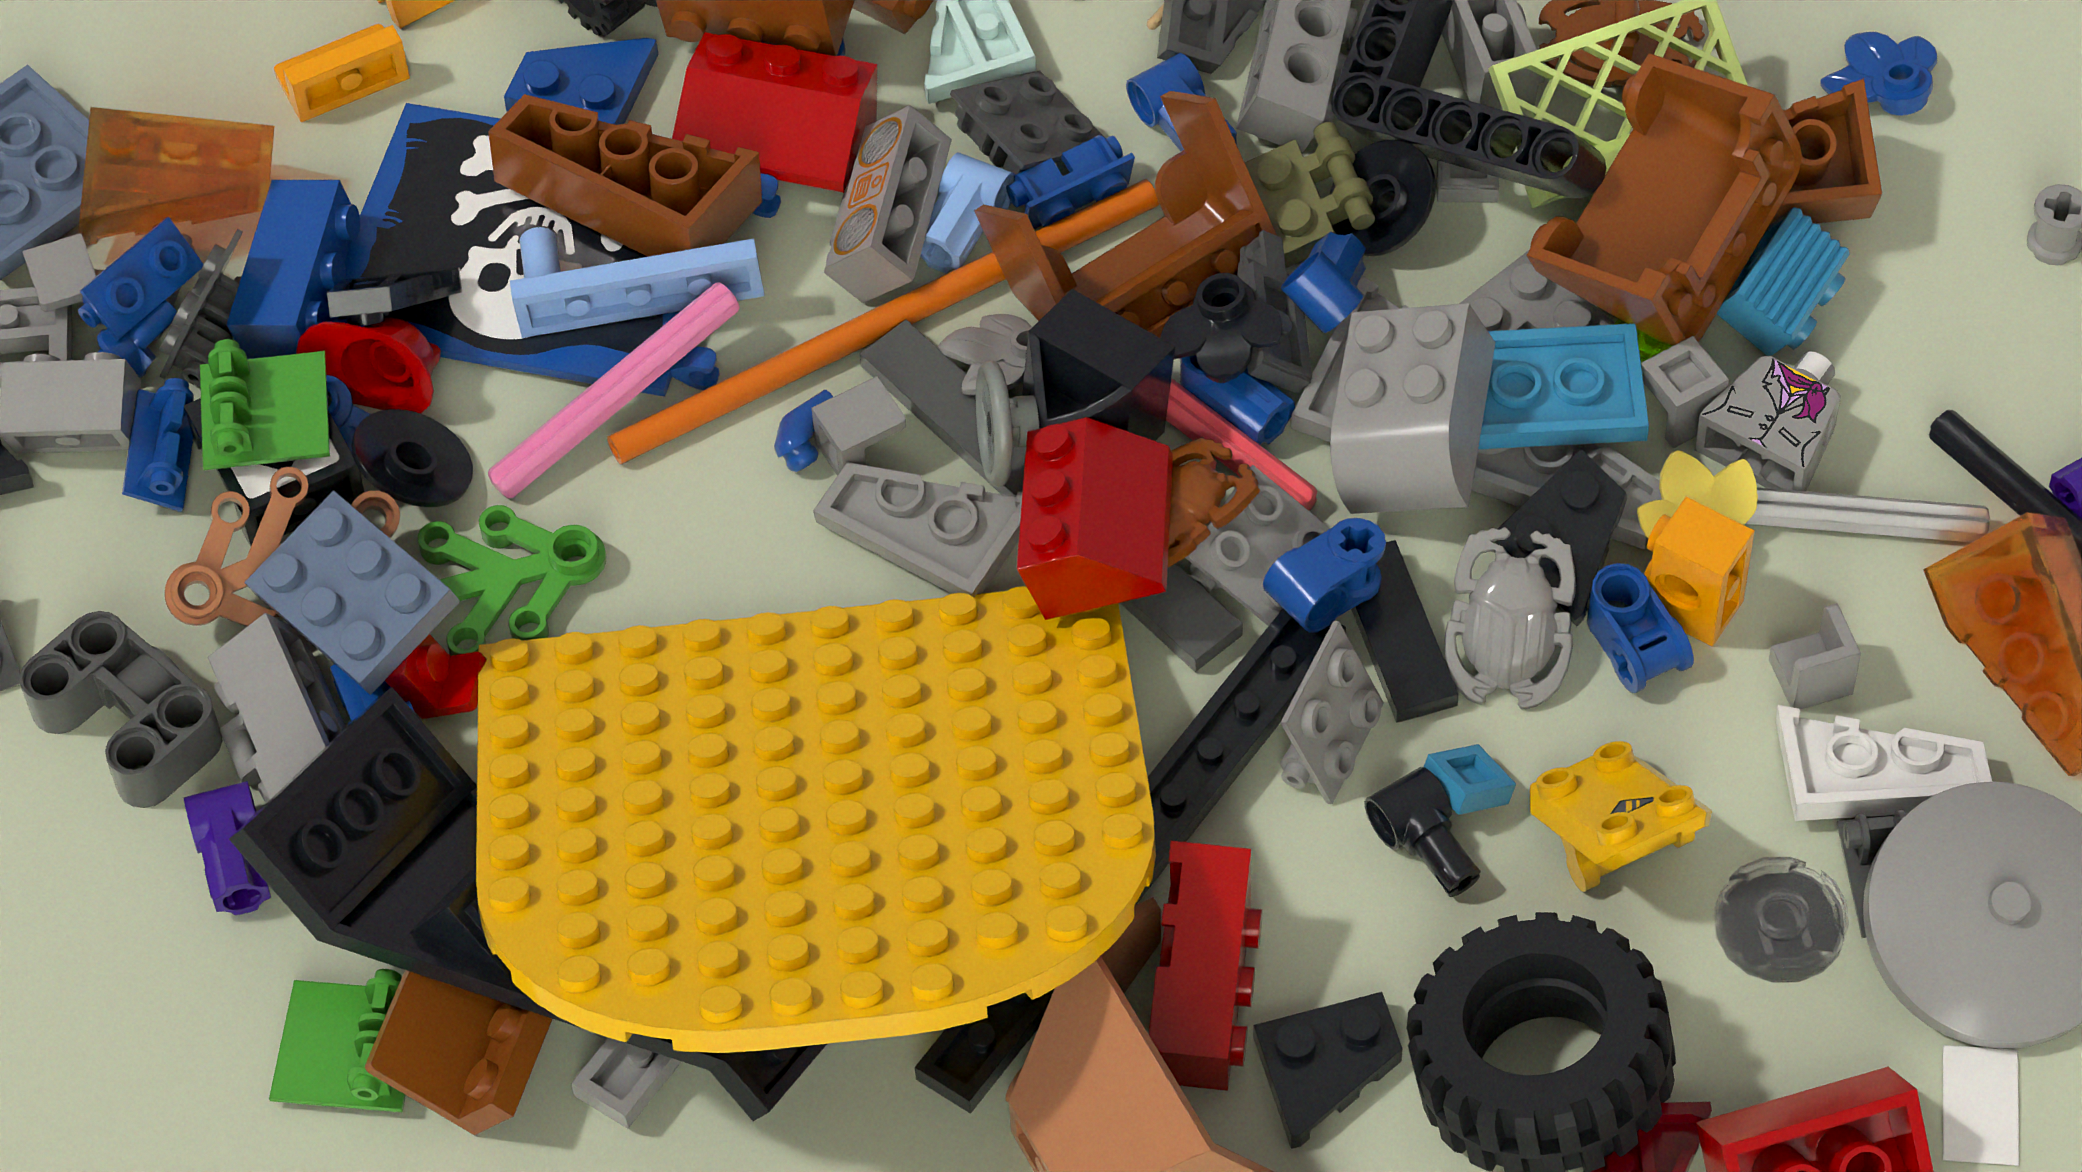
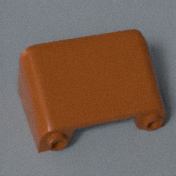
M1649 53L1638 72L1633 74L1624 86L1622 104L1625 107L1627 119L1633 130L1607 171L1602 184L1596 189L1576 223L1572 219L1555 216L1547 224L1541 225L1532 238L1530 250L1526 256L1534 269L1543 277L1627 324H1636L1637 330L1662 344L1672 347L1691 336H1694L1699 342L1792 188L1799 173L1802 151L1800 143L1775 94Z

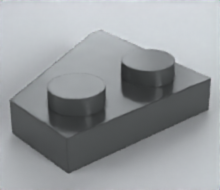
M1164 0L1157 58L1167 60L1178 53H1182L1192 61L1198 71L1212 74L1221 66L1235 47L1236 41L1247 31L1259 15L1257 13L1266 0Z

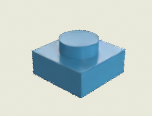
M1479 744L1428 754L1424 767L1431 771L1438 779L1449 798L1451 808L1458 815L1507 805L1516 786V783Z

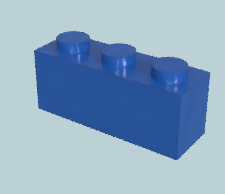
M340 180L271 181L226 324L234 340L239 343L240 349L246 353L247 359L296 354L299 338L310 326L325 321L331 322L327 292L341 280L345 279V260L351 241L357 239L360 231L359 211L354 204H351Z

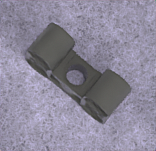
M95 611L78 618L30 658L22 667L19 677L20 685L31 716L38 728L47 733L62 734L71 732L82 725L104 705L108 709H111L113 706L117 707L131 719L109 739L105 755L119 796L125 803L133 807L147 808L156 806L167 799L210 762L221 748L223 740L211 698L207 692L180 671L164 652L148 644L122 622L118 616L110 612ZM109 650L106 653L96 655L101 651ZM62 690L57 694L47 696L48 694L54 691ZM197 722L190 727L180 728L187 723ZM149 763L143 768L132 770V768L139 764Z

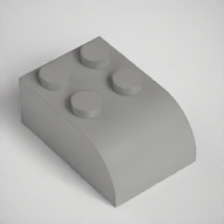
M1469 303L1351 313L1330 436L1331 464L1336 488L1350 514L1469 507L1495 349V341Z

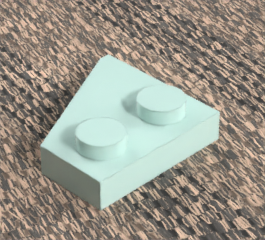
M937 0L935 8L936 23L932 28L930 42L931 56L928 74L925 75L924 82L925 98L928 105L951 98L950 93L954 89L1036 71L1035 54L1009 0Z

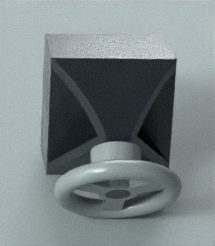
M1071 289L1028 331L1022 396L1009 398L1004 373L995 361H985L978 370L976 381V424L980 456L987 480L993 486L1000 487L1005 485L1011 475L1013 447H1026L1028 431L1053 424H1061L1087 417L1156 441L1165 432L1175 346Z

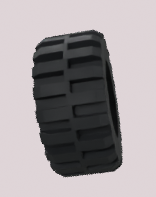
M1535 912L1534 920L1518 921L1517 915L1498 919L1499 927L1484 932L1481 926L1461 937L1462 947L1456 951L1448 947L1433 962L1435 976L1427 973L1421 978L1414 992L1416 1004L1408 1010L1406 1026L1410 1041L1408 1049L1423 1109L1430 1124L1439 1128L1441 1139L1454 1152L1462 1154L1467 1150L1471 1164L1492 1172L1496 1165L1504 1167V1172H1566L1583 1167L1585 1172H1591L1606 1166L1604 1157L1613 1152H1616L1619 1157L1625 1155L1639 1144L1637 1137L1639 1129L1647 1133L1656 1125L1663 1114L1661 1103H1664L1671 1097L1675 1082L1673 1066L1676 1064V1056L1667 1001L1661 981L1655 978L1653 965L1642 951L1630 950L1629 939L1614 929L1606 928L1601 934L1597 931L1596 921L1575 915L1572 916L1570 922L1560 921L1558 914L1555 912ZM1543 1017L1569 1018L1585 1023L1601 1034L1597 1043L1584 1057L1574 1064L1552 1073L1541 1075L1513 1074L1500 1070L1482 1059L1487 1049L1500 1035L1510 1028L1532 1019Z

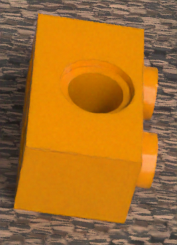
M1688 497L1684 498L1672 517L1664 514L1655 524L1647 542V549L1653 551V555L1644 575L1669 614L1678 621L1684 632L1713 647L1744 601L1755 530Z

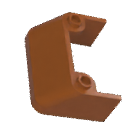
M1168 91L1160 96L1184 148L1183 151L1168 159L1161 166L1156 176L1155 193L1165 216L1071 273L1060 252L1054 248L1041 245L1027 214L984 204L974 210L1011 291L1038 321L1071 289H1074L1160 338L1169 317L1193 305L1197 289L1206 278L1218 273H1230L1237 276L1240 249L1258 237L1262 230L1277 236L1216 98Z

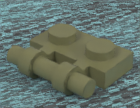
M1333 122L1322 123L1314 129L1313 134L1318 146L1316 151L1308 156H1303L1295 139L1244 162L1277 236L1282 238L1286 268L1306 260L1314 245L1330 231L1336 234L1333 228L1334 224L1349 218L1354 229L1362 230L1371 226L1375 221V216L1370 207L1373 201L1371 191L1367 182L1362 178H1358L1353 167L1355 153L1349 140L1346 137L1340 136ZM1332 177L1335 185L1333 193L1321 198L1316 183Z

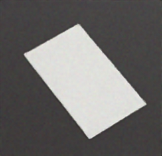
M1943 1045L1944 1161L2019 1166L2018 1050Z

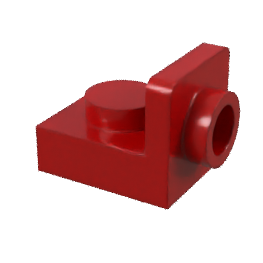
M429 634L385 681L390 687H393L405 702L410 701L415 713L421 719L472 712L478 705V674L486 663L487 658L479 651L450 656Z

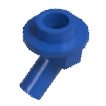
M166 300L163 301L119 340H115L108 329H102L97 335V341L100 346L98 352L112 353L120 356L122 359H126L138 377L142 378L146 374L148 367L156 359L155 354L148 346L172 323L177 313L176 309Z

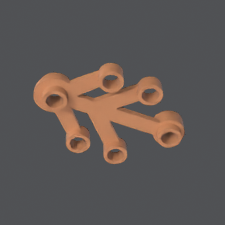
M283 467L274 473L269 487L271 498L247 558L222 569L221 567L233 532L239 531L246 525L250 507L244 496L233 491L223 492L214 499L211 506L212 523L196 562L179 566L171 573L166 582L165 602L170 613L177 620L187 625L202 626L211 623L218 617H222L247 627L264 613L275 618L280 617L274 610H269L233 593L248 587L244 582L281 545L280 542L294 507L300 505L307 496L308 480L301 470L295 467ZM284 477H293L300 483L301 491L293 498H286L277 490L276 485L278 481ZM367 491L360 494L353 501L351 506L361 514L372 509L381 512L385 518V525L380 530L389 538L395 534L400 521V510L396 501L390 495L381 491ZM228 501L237 503L243 512L241 518L232 523L223 521L218 515V508L221 504ZM192 584H201L207 588L209 599L202 605H192L185 599L184 592L186 588Z

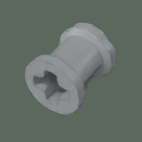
M2057 184L2046 187L2039 192L2035 199L2034 216L2037 222L2033 223L2028 231L2027 247L2034 253L2037 260L2048 265H2063L2067 261L2076 259L2082 250V233L2079 231L2082 228V192L2069 185Z

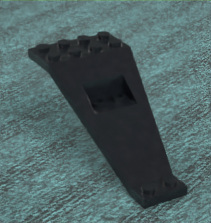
M393 687L374 700L229 838L233 845L317 941L576 1026L541 1007L516 987L512 982L511 971L498 955H493L489 949L481 924L476 887L477 785ZM632 1034L628 1041L624 1042L709 1070L752 1121L759 1119L773 1109L827 1045L819 1044L762 1051L709 1053L674 1051L671 1039L647 1037L638 1034Z

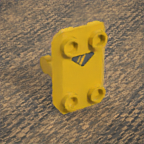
M1624 741L1604 744L1595 750L1593 756L1569 767L1548 770L1542 773L1536 782L1530 785V813L1560 836L1567 856V868L1572 880L1582 892L1600 885V877L1670 844L1680 848L1694 841L1695 831L1708 827L1712 814L1710 808L1694 797L1693 790L1690 787L1675 784L1648 763L1634 756L1631 744Z

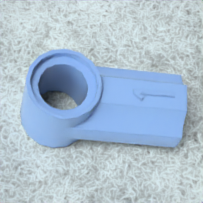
M959 152L953 155L940 181L938 199L933 207L920 255L928 267L947 274L949 270L958 269L963 266L983 233L974 210L983 204L1008 210L1011 201L1008 197L1006 186L1014 182L1015 173Z

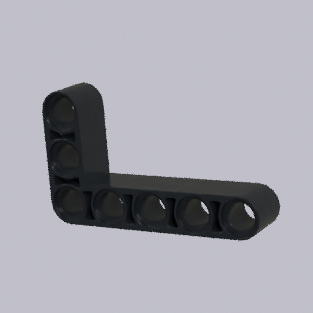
M1452 0L1369 1L1333 91L1331 104L1332 111L1337 119L1374 143L1392 139L1405 141L1422 151L1427 158L1569 198L1581 199L1590 196L1602 184L1607 169L1605 158L1599 150L1573 131L1556 124L1420 88L1450 14ZM1470 131V133H1469V135L1467 136V138L1464 139V137L1466 136L1467 132ZM1521 143V146L1519 147L1517 152L1513 154L1516 147ZM1570 157H1572V159H1571L1570 163L1568 164V166H1566V167L1563 169V166L1565 165L1566 161H1567Z

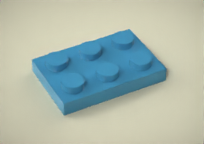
M1636 324L1488 331L1495 341V349L1478 449L1647 441L1649 422Z

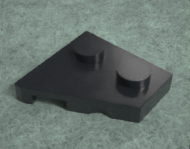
M460 268L343 279L327 292L330 317L347 316V324L356 326L384 322V316L391 315L394 310L461 293Z
M1581 449L1498 528L1500 530L1506 527L1511 532L1507 540H1497L1493 543L1503 546L1508 554L1515 558H1525L1534 550L1545 549L1544 546L1533 543L1530 535L1537 530L1541 534L1550 533L1553 538H1560L1563 544L1571 545L1576 577L1575 597L1572 606L1557 603V608L1561 612L1571 613V621L1578 626L1584 621L1593 579L1604 566L1609 552L1608 545L1614 529L1618 527L1627 502V494ZM1546 557L1541 558L1540 566L1544 570L1545 578L1551 587L1558 588L1560 574L1556 563Z
M1383 992L1253 1025V1039L1291 1149L1301 1147L1310 1139V1131L1335 1110L1339 1113L1344 1111L1360 1097L1362 1089L1368 1083L1379 1081L1402 1062L1403 1048Z

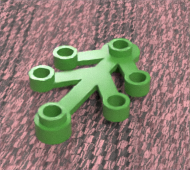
M504 505L491 506L480 515L479 527L483 541L488 546L497 549L505 548L515 543L535 554L512 559L456 534L452 526L442 521L426 524L420 529L417 537L421 556L426 562L441 565L454 561L473 570L439 579L451 589L460 601L480 596L464 621L452 627L448 632L446 641L450 656L477 652L479 645L486 644V635L520 586L543 579L527 606L516 609L510 615L508 625L511 638L514 639L548 638L549 628L547 620L570 586L591 582L600 575L606 564L605 546L602 540L590 529L581 525H567L552 533L516 517L514 511ZM503 522L508 524L501 531L489 529L495 523ZM435 539L447 540V542L440 547H431L428 545L431 541ZM573 556L583 557L578 561H566L567 559ZM527 623L539 625L531 632L519 630L522 625ZM471 639L477 641L473 647L468 649L457 647L464 640Z

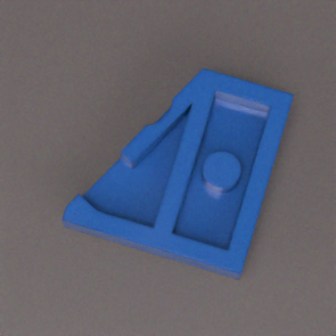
M640 38L526 52L504 95L506 111L508 112L526 94L598 112L599 121L614 125L625 124L659 55L657 41L652 38Z

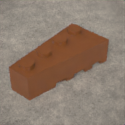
M1863 78L1844 85L1840 91L1817 99L1816 96H1812L1793 103L1789 109L1783 110L1800 143L1802 157L1797 178L1770 224L1793 207L1800 208L1803 215L1810 216L1812 223L1815 224L1871 218L1882 196V189Z
M526 94L488 131L495 182L648 257L724 244L762 203L759 152L738 147L735 154L711 149L710 140L686 134L684 140L679 141L652 134L651 125L629 120L627 124L614 125L599 121L598 112Z

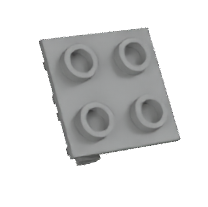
M1252 465L1250 470L1256 474L1255 478L1259 482V494L1227 525L1216 529L1210 521L1207 527L1211 534L1197 545L1196 550L1185 558L1191 562L1190 571L1192 574L1190 577L1208 593L1212 589L1223 588L1269 626L1283 609L1263 589L1264 577L1269 568L1287 551L1301 547L1330 528ZM1234 488L1223 505L1227 504L1234 497L1237 491L1236 488Z
M1333 621L1280 722L1292 742L1280 763L1284 770L1281 774L1282 780L1289 786L1298 789L1304 788L1306 783L1316 784L1327 804H1333L1344 780L1351 775L1355 759L1371 728L1377 724L1381 708L1384 704L1339 621Z

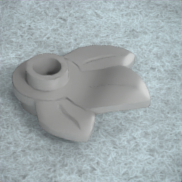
M1014 315L983 316L980 320V328L966 327L955 330L938 345V349L945 356L970 365L962 382V393L964 395H976L978 370L985 361L989 360L999 364L1005 376L1007 389L1010 390L1024 382L1028 331L1032 327L1026 320Z

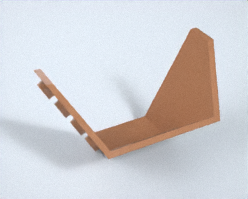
M1154 897L1134 905L1135 917L1118 940L1094 963L1054 989L1025 1062L1014 1076L1006 1093V1102L1009 1103L1011 1133L1034 1172H1274L1212 1141L1125 997L1124 993L1161 942V909Z

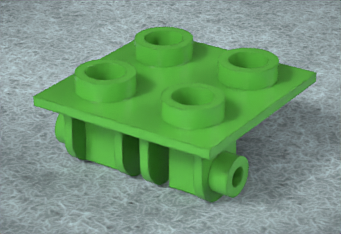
M223 339L216 342L214 349L208 355L209 364L200 365L203 469L213 470L330 457L325 351L247 359L246 353L240 349L238 342L231 339Z
M379 969L375 972L374 978L366 982V986L294 980L269 1100L272 1102L403 1112L406 1095L369 1074L365 1069L369 1054L401 981V974L391 969Z

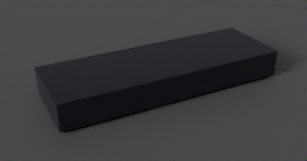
M1396 540L1386 542L1384 554L1377 562L1382 577L1378 593L1351 610L1395 721L1398 723L1458 706L1459 694Z

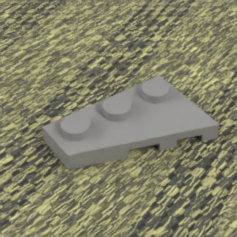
M847 462L814 508L813 513L816 523L952 594L966 593L975 597L986 590L1019 541L1023 492H1017L1016 497L985 492L983 485L961 482L960 487L926 482L922 480L919 474Z

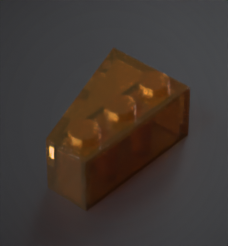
M90 107L79 220V233H82L85 245L97 244L99 238L134 232L135 236L147 234L166 217H169L174 224L191 221L193 225L262 211L270 185L275 126Z

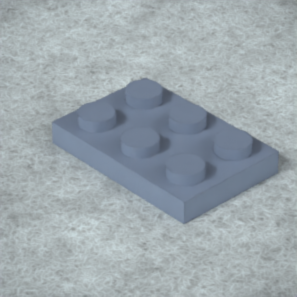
M332 491L244 582L256 596L370 695L461 602L451 589L335 491Z

